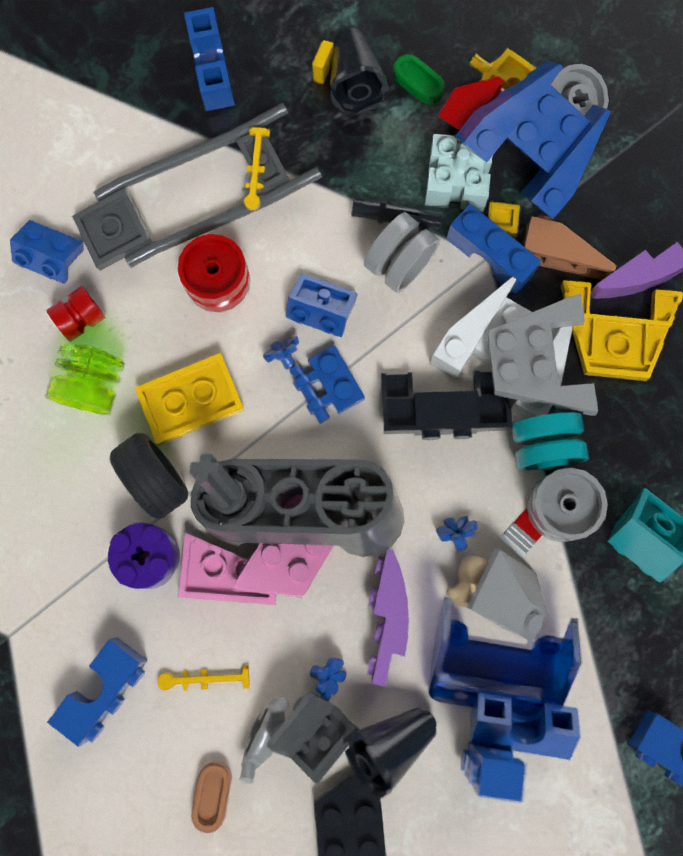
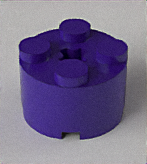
M135 523L123 528L111 538L108 550V564L113 576L122 585L134 589H154L166 584L178 568L180 550L177 541L166 530L148 523ZM143 551L150 552V557H147L145 562L139 559Z

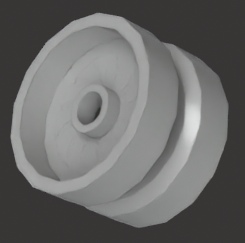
M584 64L566 66L562 68L550 83L583 115L586 114L592 105L606 109L608 107L607 86L602 76L593 67Z
M406 212L398 215L389 223L375 240L364 259V267L374 275L379 276L386 273L385 284L396 293H400L413 282L428 264L440 244V239L426 229L418 233L419 222Z
M565 468L556 470L538 481L529 493L526 507L529 520L538 533L549 540L567 542L586 538L597 531L605 520L608 503L605 490L595 477L584 470ZM563 502L564 504H569L570 510L564 508Z

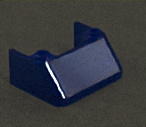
M444 597L436 628L428 694L433 700L473 708L478 692L511 697L512 711L524 716L539 713L544 703L564 705L582 664L578 618H571L563 638L553 635L542 636L534 641L530 650L469 640L468 627L458 620L450 619L451 598Z

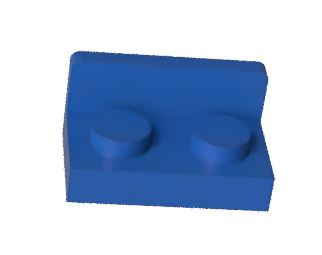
M301 273L288 297L286 318L325 333L342 337L347 320L356 303L358 293Z

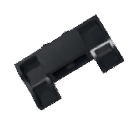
M479 370L473 372L474 391L416 392L414 394L412 372L396 375L381 373L383 434L414 433V436L422 435V440L441 439V435L453 434V439H470L472 434L477 432L509 431L512 428V411L509 398L494 395L492 372H479Z

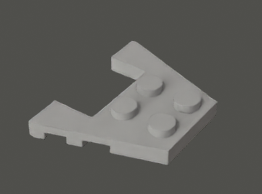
M581 294L573 295L488 331L494 395L531 403L541 402L555 405V408L578 410L584 412L583 414L591 416L598 413L594 383L559 386L551 328L583 325L585 319Z

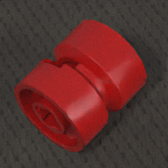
M83 286L68 294L67 302L60 300L46 310L53 323L69 342L85 333V326L93 327L106 318Z

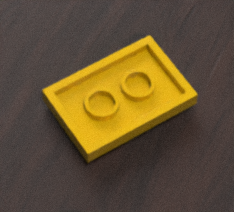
M221 352L134 388L158 446L245 411Z

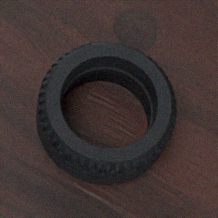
M145 433L133 434L110 452V463L118 478L135 501L151 517L164 518L188 499L189 492L183 480L159 447Z

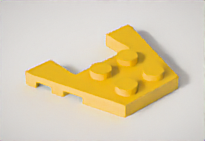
M564 280L561 284L563 299L581 294L585 321L583 325L573 326L572 332L584 375L647 381L651 377L660 355L668 329L673 323L677 307L682 301L683 292L656 289L652 293L651 320L589 313L591 283Z

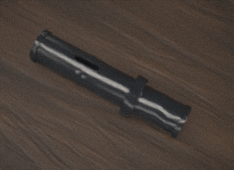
M354 197L351 217L377 220V224H383L384 222L390 223L398 215L406 212L419 222V228L440 232L443 212L387 204V200L382 199L381 202H375Z

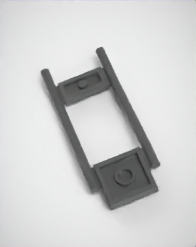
M284 103L271 108L231 131L123 175L93 191L99 202L72 217L96 268L101 271L125 258L129 267L132 268L163 251L265 208L322 178L316 166L289 180L268 137L262 136L259 166H265V173H259L258 183L264 185V188L261 189L264 195L259 196L260 207L258 209L249 210L243 203L152 242L126 188L236 141L248 165H253L255 136L249 135V129H252V127L263 128L288 114Z

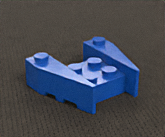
M546 61L527 74V77L519 83L501 92L496 99L475 110L455 135V138L486 163L505 139H507L540 168L520 194L540 211L554 219L574 195L611 112L606 108L592 105L586 114L583 115L550 84L562 70L563 66Z

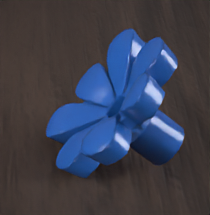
M298 336L287 338L282 344L279 341L270 345L272 350L266 351L263 354V358L266 362H271L274 359L280 360L285 369L292 368L296 363L291 354L297 350L296 345L299 344Z
M468 516L460 517L457 522L452 517L444 520L445 526L438 527L436 533L441 541H453L455 549L463 551L468 547L466 537L473 536L478 529L477 521H469Z
M329 658L325 667L313 665L310 670V677L319 680L316 685V691L320 693V697L327 701L331 699V694L335 695L338 692L339 685L337 682H344L346 679V672L340 671L344 665L343 659Z

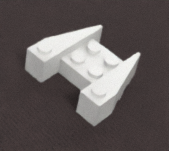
M510 278L448 330L433 354L430 363L432 366L457 379L471 355L491 365L488 331L532 313L507 298L516 278ZM573 326L551 328L559 386L562 383ZM516 399L511 407V411L520 418L527 419L547 415L552 405Z

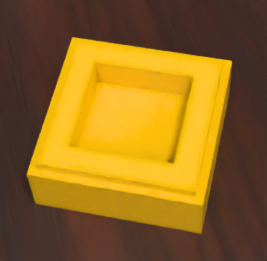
M324 40L314 58L312 69L315 82L324 84L332 66L334 44L332 42Z
M490 202L488 218L511 237H516L520 205Z

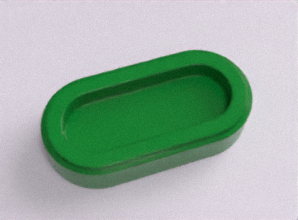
M403 55L396 60L393 75L398 84L424 104H435L441 100L445 84L436 72L413 55Z

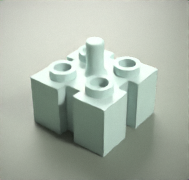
M434 134L430 152L425 205L448 208L449 202L453 201L460 202V209L464 210L471 204L477 210L483 212L489 196L491 174L488 173L492 164V157L486 163L463 144L457 143L455 136Z

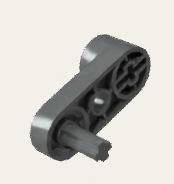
M206 453L201 454L200 462H191L190 474L196 480L191 491V510L196 520L218 540L231 543L334 545L341 547L349 554L367 557L379 555L391 548L400 537L405 522L403 507L386 472L373 462L358 459H230L218 462L212 454ZM299 494L304 495L298 506L284 509L285 503L290 497Z

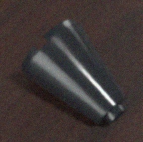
M346 28L341 30L335 38L329 91L333 105L340 111L345 112V108L353 109L354 114L371 111L384 101L383 96L386 91L387 93L389 91L388 79L363 33L356 28Z
M414 708L350 733L344 739L343 743H349V748L345 750L346 758L363 785L369 782L376 788L371 793L383 798L392 792L435 738L437 722L428 710Z

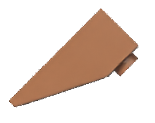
M531 216L525 230L522 246L541 260L539 266L603 280L615 272L616 265L563 223L556 222L547 216Z

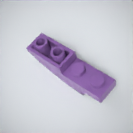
M386 550L385 556H378L375 574L380 575L378 588L372 587L368 603L369 607H374V615L385 617L384 623H377L374 642H378L379 647L377 656H370L367 674L372 675V684L384 687L386 686L392 653L402 656L406 655L409 628L408 599L405 582L394 551Z

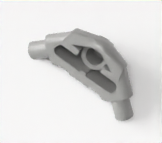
M287 698L273 699L263 707L254 721L244 747L240 781L253 783L255 770L272 756L273 752L267 747V743L271 739V733L274 728L280 723L285 722V711L290 706Z

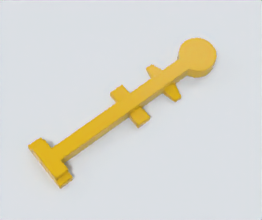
M252 127V129H249V135L255 136L253 165H247V172H252L251 182L245 184V187L250 189V194L245 197L244 204L247 209L252 211L260 207L257 189L264 188L263 184L258 183L259 173H265V166L259 165L262 136H270V130H267V128Z
M249 665L242 666V674L208 676V669H201V676L189 677L187 670H183L182 677H174L171 673H163L159 676L157 684L161 690L165 691L171 689L174 685L182 684L184 691H188L189 684L201 683V690L208 689V683L243 681V689H250Z

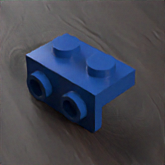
M29 220L10 239L11 259L14 264L62 284L68 281V267L84 251L83 241L32 220Z

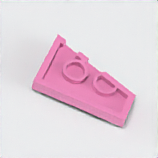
M185 533L179 598L276 605L277 594L267 595L246 591L235 592L232 590V587L249 560Z

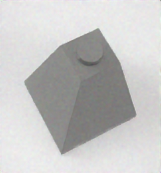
M495 548L467 608L501 628L534 642L547 614L537 574L502 550Z

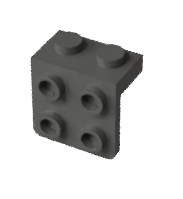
M310 692L299 698L293 706V712L285 722L280 723L274 728L267 747L274 753L291 758L313 782L319 783L349 746V743H343L344 739L350 733L360 729L333 703Z

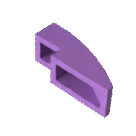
M677 242L654 259L644 250L599 282L591 291V297L596 299L631 295L668 281L683 271V248Z

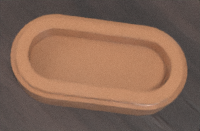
M213 761L206 764L198 775L191 819L195 828L203 833H212L218 830L226 817L232 774L229 767L222 762Z

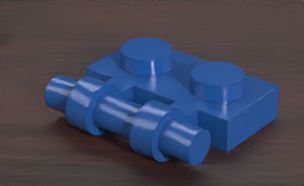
M335 345L308 360L313 370L312 372L305 374L300 365L289 370L294 378L293 385L297 391L302 392L308 403L306 406L311 415H315L319 424L330 418L325 409L328 406L333 405L339 415L365 400L364 394ZM318 381L326 392V395L320 398L312 387Z

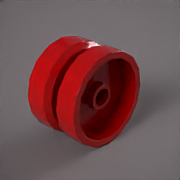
M203 235L196 237L188 243L180 254L177 268L180 281L188 296L198 307L206 311L223 312L233 309L244 300L249 291L251 277L243 251L233 240L223 235Z

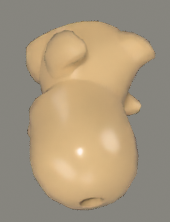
M469 555L460 562L458 567L459 582L453 589L446 590L448 597L454 605L467 608L488 564V561L482 556Z

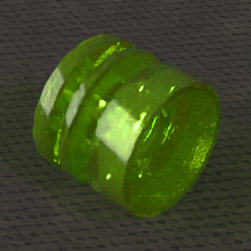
M70 343L60 344L57 353L65 359H56L54 365L67 374L66 376H50L45 397L53 402L74 409L110 415L116 394L104 387V384L120 383L121 378L113 372H122L125 366L124 361L92 346Z

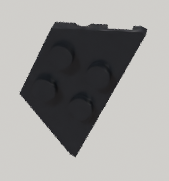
M356 775L349 776L334 789L326 791L314 799L318 856H386L381 798L371 793L376 788L369 782L363 785Z

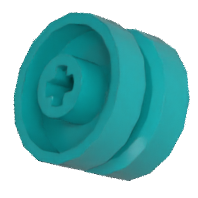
M580 413L547 414L523 419L512 424L513 441L520 445H529L515 453L518 470H550L589 460L587 443L578 439H571L585 431L583 418Z

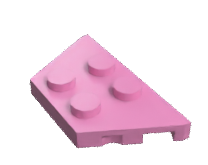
M299 494L290 497L285 503L284 509L298 506L304 495ZM260 543L233 585L232 590L235 592L246 591L302 598L334 545Z

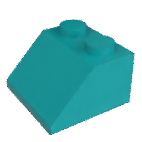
M644 488L615 524L607 542L618 553L625 555L638 565L643 573L661 583L683 564V517L648 489Z

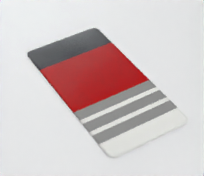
M527 508L501 537V541L521 558L526 555L542 536L530 522Z

